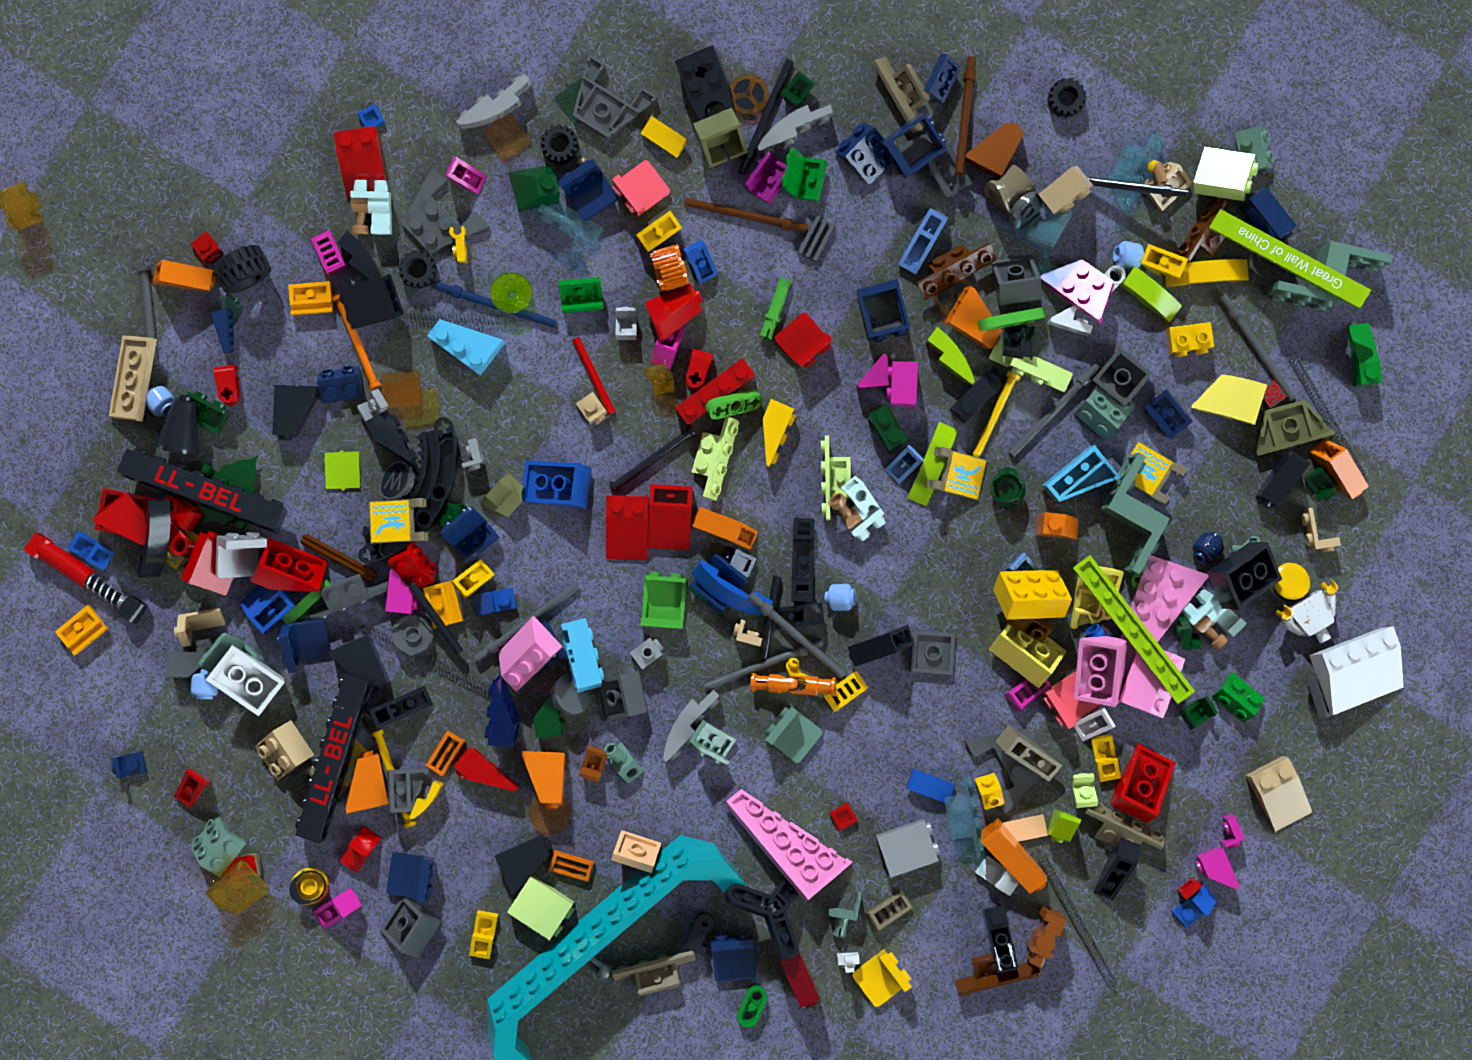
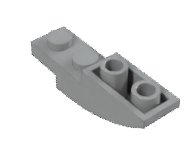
M525 74L521 77L517 76L511 81V86L506 90H500L495 95L494 100L488 94L485 97H479L470 110H464L460 113L456 121L461 129L479 127L492 123L511 113L522 105L518 96L532 85L530 79Z
M808 105L790 113L765 135L757 147L758 154H764L765 156L768 152L771 154L776 152L775 149L778 147L788 148L794 145V141L797 140L798 135L796 131L803 133L811 129L813 124L823 125L829 122L833 115L831 106L828 105L810 112Z
M714 689L699 704L692 699L678 716L665 746L663 756L665 762L669 759L673 761L681 753L678 749L683 744L688 746L691 743L689 740L696 731L691 724L697 725L705 717L702 713L707 708L712 710L718 704L719 700L717 698L719 694Z

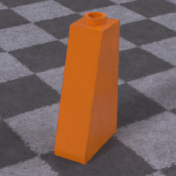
M999 818L982 830L980 842L1030 894L1034 891L1039 892L1046 886L1047 875Z

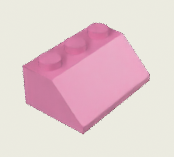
M534 616L531 617L498 652L502 678L517 692L563 646Z
M1109 636L1080 638L1074 691L1075 700L1116 707L1120 702L1119 698L1123 688L1128 640Z
M1165 651L1181 672L1185 659ZM1137 652L1119 701L1141 711L1164 718L1171 695Z

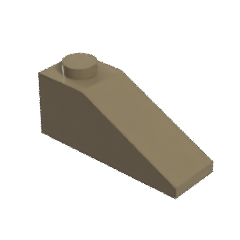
M1010 725L1006 727L996 740L1006 754L1047 781H1050L1062 767L1057 760Z

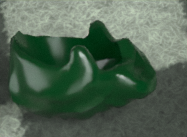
M1010 467L1000 469L991 484V496L995 504L1005 510L1013 509L1020 505V502L1026 495L1025 482L1019 477L1015 469Z

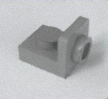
M379 389L370 392L368 402L357 406V410L364 422L388 408V404Z
M474 438L468 440L469 445L466 446L467 454L473 460L461 463L462 468H468V471L478 470L481 468V464H485L479 439Z

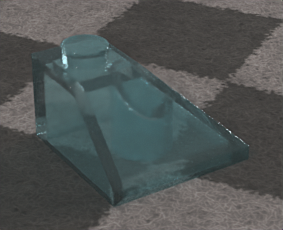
M1069 210L1039 221L1035 227L1030 226L1025 235L1028 238L1025 244L1047 256L1054 248L1074 212Z

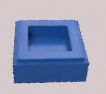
M376 104L357 113L364 127L375 126L377 128L385 124Z

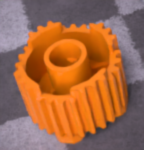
M678 244L650 253L661 291H669L689 284L686 267L680 257L681 253Z

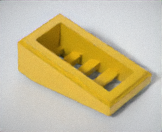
M855 671L837 684L835 695L840 703L836 704L831 694L822 695L833 711L836 712L865 691L868 686L859 673ZM855 678L861 688L857 690L851 679ZM848 683L854 693L850 694L844 684ZM839 688L843 690L847 698H842L838 692Z

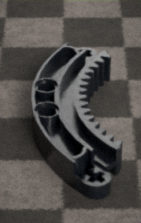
M445 417L435 421L434 430L421 432L417 436L418 440L423 441L418 444V447L423 449V451L418 452V455L423 457V459L418 460L422 467L416 469L420 473V476H415V480L418 483L413 485L414 492L410 491L408 495L410 496L409 499H427V507L414 508L415 532H428L442 514L455 484L459 456L458 439L452 421ZM444 421L445 424H449V427L446 428L447 435L452 434L453 438L449 437L440 440V436L445 437L444 432L439 430V427L442 425L441 422ZM438 488L445 490V495L441 499H437L435 496ZM428 513L430 521L423 525L420 517L422 514ZM363 526L362 535L365 537L366 545L359 550L358 557L365 564L385 561L405 551L410 542L371 544L370 527ZM375 546H379V553L383 558L378 559L379 555H373L369 561L368 558L363 557L367 549L370 552L378 551Z

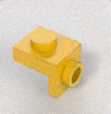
M995 773L975 778L985 810L1004 804L1002 789Z

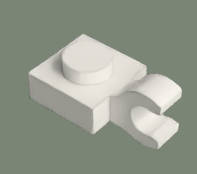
M858 952L837 953L838 965H842L846 973L854 972L855 964H860Z

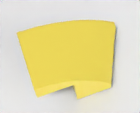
M1222 374L1192 404L1191 408L1207 414L1211 413L1230 420L1234 419L1255 425L1267 384Z
M1099 566L1119 592L1124 574L1123 571ZM1078 576L1071 628L1076 629L1078 626L1088 623L1095 624L1101 620H1110L1111 617Z

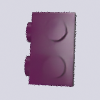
M768 152L765 157L760 159L755 171L748 176L745 187L752 195L770 204L782 188L781 179L783 174H785L786 165L775 159Z

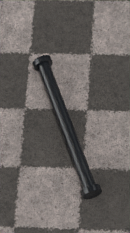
M689 425L686 431L616 481L609 482V484L617 493L620 487L691 436L695 437L697 433Z

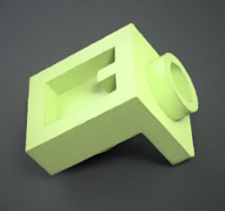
M1093 773L1073 775L1072 791L1076 808L1098 805Z

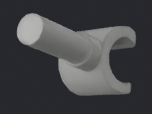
M594 957L591 958L590 961L599 967L597 974L604 978L609 977L611 966L598 961Z

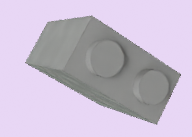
M924 819L876 835L890 878L938 862L937 855H940L937 843H932L930 835H933L930 823H925Z

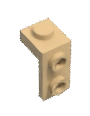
M1313 508L1303 509L1304 513L1301 514L1302 524L1307 528V534H1305L1306 545L1310 546V550L1321 549L1322 553L1335 551L1334 546L1341 545L1340 538L1318 540Z
M220 608L178 615L177 627H174L175 638L180 640L182 647L191 646L192 631L225 625V619Z

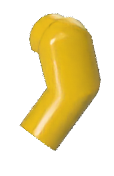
M791 658L786 662L788 676H808L801 673L798 659ZM798 679L799 683L807 685L805 680Z

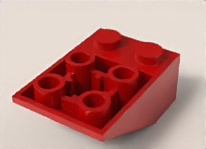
M650 484L648 548L690 549L692 486Z

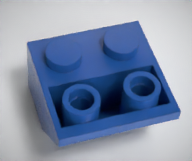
M260 585L240 602L248 619L262 634H269L282 622L283 617L298 604L286 590H271Z

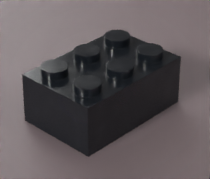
M1249 542L1207 571L1222 609L1240 610L1282 580L1268 542Z

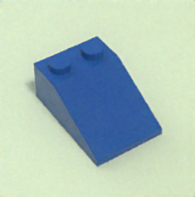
M526 461L523 485L525 487L522 490V501L525 503L587 509L592 467L580 463Z

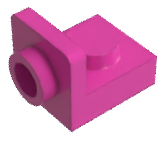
M1229 814L1223 817L1225 823L1222 826L1226 834L1231 835V837L1220 841L1223 847L1232 849L1241 844L1240 841L1245 840L1236 817Z

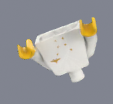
M1332 579L1329 586L1323 582L1321 586L1325 590L1324 592L1323 590H1317L1289 607L1283 605L1285 608L1284 612L1282 613L1277 610L1276 614L1281 617L1287 630L1299 636L1309 637L1315 634L1318 641L1323 643L1331 638L1326 627L1334 623L1333 617L1335 616L1336 609L1335 592L1338 590V585Z

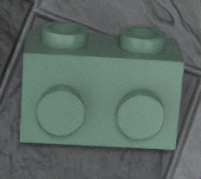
M1261 126L1235 132L1238 152L1255 154V163H1258V170L1272 169L1271 163L1274 162L1272 151H1269L1268 142H1270L1268 131Z
M702 720L689 741L695 746L694 751L702 756L707 754L713 762L717 764L722 762L728 765L730 761L725 756L737 739Z

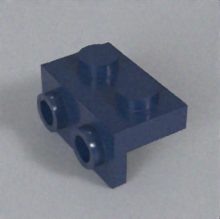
M348 365L342 369H325L318 373L317 385L323 404L364 397L359 366Z
M1168 389L1145 406V413L1151 421L1155 420L1159 425L1160 433L1164 437L1168 436L1170 440L1193 422Z

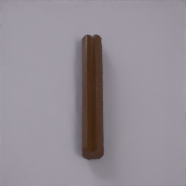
M304 534L300 541L304 546L346 569L360 574L361 577L368 581H373L377 575V572L309 534Z

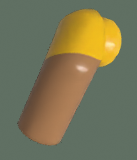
M1156 160L1150 161L1147 170L1155 176L1158 185L1167 183L1168 179L1162 163Z

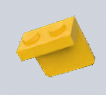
M885 949L881 950L852 973L854 980L875 1007L882 1005L901 989L906 992L912 987L909 982L911 980L909 974L905 969L901 971L896 965L899 962L892 952L888 954Z

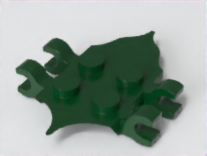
M258 456L248 460L242 459L230 465H224L219 472L206 463L199 468L211 479L216 477L225 481L227 486L232 487L234 484L244 488L246 493L251 494L255 492L254 483L257 476L256 461ZM198 505L203 514L197 527L206 522H217L224 526L232 522L239 530L244 531L249 525L241 520Z

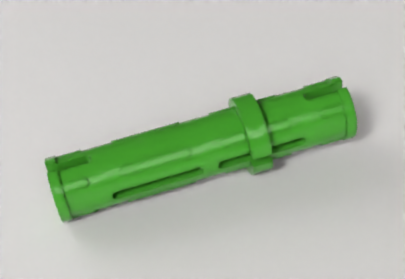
M779 277L768 313L764 316L765 322L759 336L761 338L766 337V340H772L776 325L780 322L779 316L792 283L790 280L785 281L786 278Z

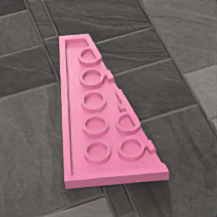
M1150 555L1147 560L1149 561L1148 567L1140 576L1130 607L1158 642L1209 576L1208 574ZM1121 632L1119 638L1128 640ZM1127 641L1124 669L1125 680L1128 677L1137 653L1129 641Z
M742 789L724 803L805 902L853 863L849 859H844L836 854V851L832 848H827L821 844L817 838L794 823L784 820L780 817V814L775 811L772 812L763 806L762 802Z

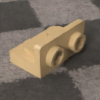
M1169 162L1162 165L1168 182L1165 183L1166 185H1172L1173 188L1187 189L1192 184V181L1180 164ZM1155 176L1149 178L1144 183L1149 185L1163 186L1158 185ZM1144 193L1150 197L1160 211H1163L1177 198L1175 196L1166 198L1161 197L1160 194Z

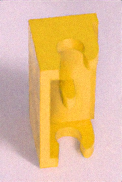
M668 211L635 236L642 243L644 249L649 252L682 229L672 212Z

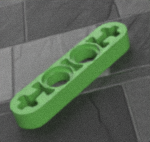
M1040 307L988 317L977 321L979 331L984 332L1042 320L1046 318L1044 308Z

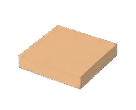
M621 830L611 860L652 873L661 843Z

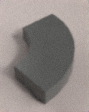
M927 134L917 136L907 142L900 149V153L908 165H911L933 149L932 142ZM893 165L892 177H901Z

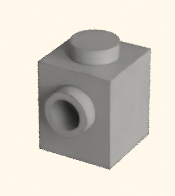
M650 637L631 651L630 654L643 670L663 655L661 650L664 648L657 639L652 640Z

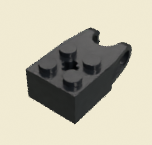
M714 45L675 60L686 94L699 120L708 118L710 109L715 105H723L726 109L732 108L736 115L731 86ZM705 71V72H706V73H704V76H705V77H704V78H701V77H700V74Z

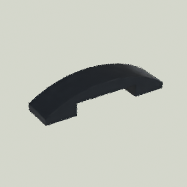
M169 499L147 501L145 519L148 525L143 557H140L138 577H160L164 568L170 538L171 512Z
M794 518L791 602H812L815 519Z

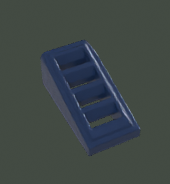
M224 308L212 312L211 317L223 352L233 353L232 309Z

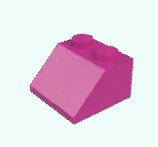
M893 361L892 367H888V379H892L891 388H887V400H891V406L916 409L918 362Z

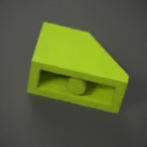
M1054 809L1047 833L1052 836L1051 840L1063 843L1064 840L1070 842L1080 825L1081 819Z

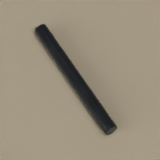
M773 575L769 599L773 601V610L776 612L781 576ZM766 616L759 657L762 659H768L774 621Z
M413 582L408 586L456 655L463 651V648L418 585Z

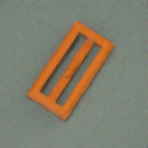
M447 730L425 766L444 777L466 741ZM448 737H451V742L434 767L432 765L433 761ZM456 741L459 742L443 770H439Z
M554 850L548 871L589 882L594 861ZM559 856L589 865V867L585 868L556 859V857ZM554 864L586 872V877L555 868Z

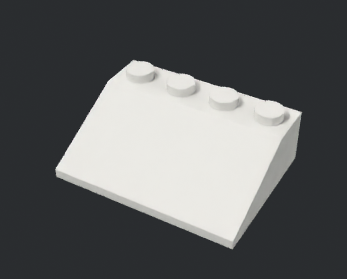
M1394 627L1380 628L1309 655L1331 715L1403 688L1401 646Z

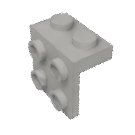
M247 532L246 535L227 533L226 536H217L216 576L219 578L253 576L258 561V548L267 547V539L260 536L258 532Z

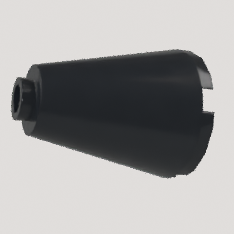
M179 394V397L173 399L156 441L157 448L162 445V450L173 453L187 454V450H193V454L199 453L196 402L191 400L192 396Z

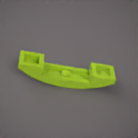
M941 422L938 423L907 499L927 506L934 489L926 488L928 479L938 480L946 458L934 455L935 447L951 449L958 429Z

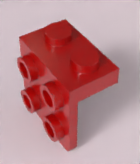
M805 312L801 313L775 336L776 343L799 369H802L804 366L806 368L811 366L816 361L815 356L820 352L823 355L832 347L830 343L833 340L828 333L824 334Z

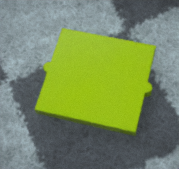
M341 450L340 452L325 453L326 489H341L344 491L347 488H360L359 452H344Z

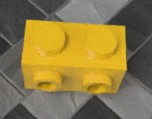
M1211 322L1169 327L1165 330L1169 355L1175 354V357L1188 356L1187 352L1195 351L1196 355L1206 354L1208 349L1214 347Z

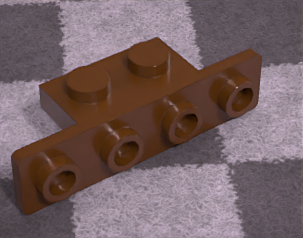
M1211 197L1208 205L1201 212L1199 219L1191 228L1187 238L1179 247L1177 255L1187 258V262H1190L1198 248H1200L1207 255L1214 256L1225 237L1210 230L1209 227L1219 210L1224 209L1229 199Z
M986 243L972 252L962 244L929 262L927 266L932 274L917 282L923 299L927 300L995 262L997 258L991 244Z
M990 953L971 958L974 975L955 980V986L959 996L969 995L974 992L989 990L1026 979H1033L1034 977L1041 976V972L1038 966L1026 962L1018 964L1019 969L997 973L993 954Z

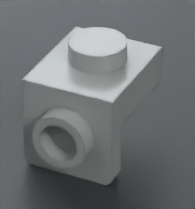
M627 306L615 308L616 340H637L636 308Z

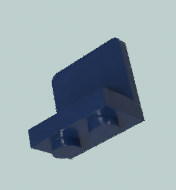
M866 123L855 127L853 134L848 139L843 140L835 151L836 155L848 161L868 184H871L891 163V160L880 145L884 138L874 126Z
M593 158L584 161L577 169L567 172L558 180L559 185L568 195L584 221L603 211L618 199Z
M474 507L464 509L457 518L447 523L440 531L441 536L456 549L467 564L500 538L488 521Z
M715 554L708 562V564L719 570L718 577L741 589L747 582V578L740 571L736 570L718 554ZM696 580L687 588L719 615L728 606L710 595Z
M319 619L282 625L280 635H277V644L279 648H282V664L287 667L288 673L297 672L299 661L330 657L328 652L331 651V645L324 620Z
M394 852L391 856L387 893L416 898V902L425 903L428 897L431 898L433 885H430L431 876L434 877L436 864H433L434 857Z
M748 933L736 934V937L728 938L727 935L715 936V939H711L714 978L717 982L754 979L756 977L753 935L749 936Z

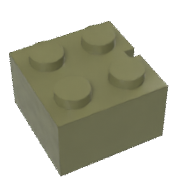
M732 108L693 123L701 151L709 168L727 162L720 147L721 144H724L731 160L748 153L740 123Z

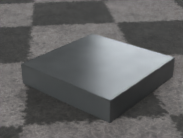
M913 630L915 644L912 645L910 672L953 675L956 633Z

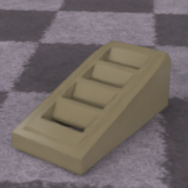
M900 890L864 914L873 929L880 931L913 907L903 891ZM897 898L900 900L904 909L901 910L899 908L898 904L895 901ZM891 903L897 912L896 914H893L888 904ZM882 908H884L889 916L888 919H886V917L882 913ZM875 913L878 914L882 921L880 924L874 916Z

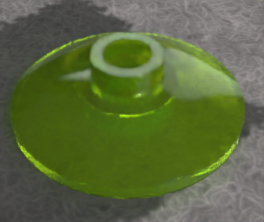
M510 272L502 274L494 280L490 289V296L493 304L499 310L506 313H516L526 308L530 303L532 288L524 276ZM515 292L516 295L514 298H509L508 294Z

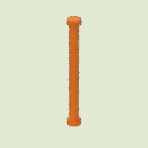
M338 294L332 297V300L337 304L370 384L368 387L370 390L380 387L381 383L376 379L356 329H352L347 321L346 311Z

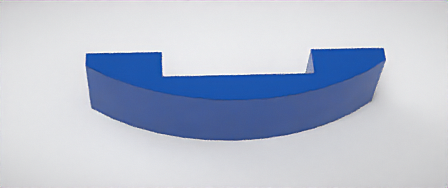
M700 560L692 570L691 575L717 600L745 613L763 615L758 611L759 608L748 599L749 594L717 576L719 572L717 568ZM756 591L754 592L764 602L767 601L772 605V600Z

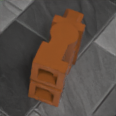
M1041 905L1039 914L1042 917L1040 925L1034 929L1031 935L1032 939L1028 938L1026 943L1029 948L1026 958L1029 959L1031 964L1042 968L1046 958H1052L1056 935L1061 936L1067 922L1062 913Z

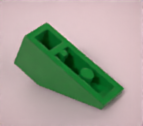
M1369 323L1347 325L1354 387L1382 383L1380 359Z

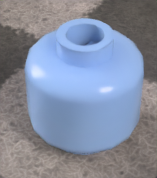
M1123 241L1115 247L1113 260L1117 266L1132 270L1135 266L1137 268L1140 267L1145 252L1141 244Z
M163 386L152 387L148 390L145 406L155 416L166 417L175 397Z
M832 584L828 592H825V604H829L832 611H849L852 606L856 605V591L849 584Z
M200 669L199 673L192 675L191 693L196 695V699H213V696L218 694L219 689L206 680L211 672Z

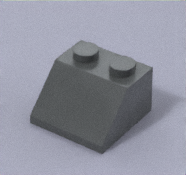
M1032 255L996 260L991 263L996 296L1000 305L1041 299V277Z
M1119 347L1093 381L1126 406L1153 372L1122 347Z
M639 671L606 677L604 680H601V687L594 688L601 721L647 712Z
M402 896L380 931L400 952L419 958L441 922L431 912L409 898Z

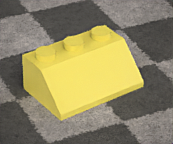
M1007 624L989 648L997 657L1038 688L1050 677L1067 652L1049 637L1041 643Z

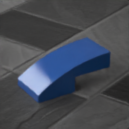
M80 530L67 548L103 571L115 554L111 549Z
M913 769L906 788L948 804L955 784Z

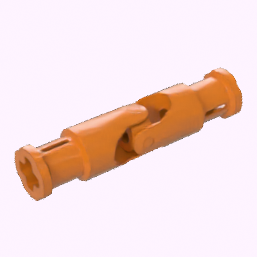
M752 673L750 686L751 692L767 690L769 693L788 691L791 694L818 695L820 693L835 696L837 683L836 678L819 679L815 676L797 675L786 678L779 674L760 676ZM798 679L805 680L807 683L805 689L798 691L800 687Z

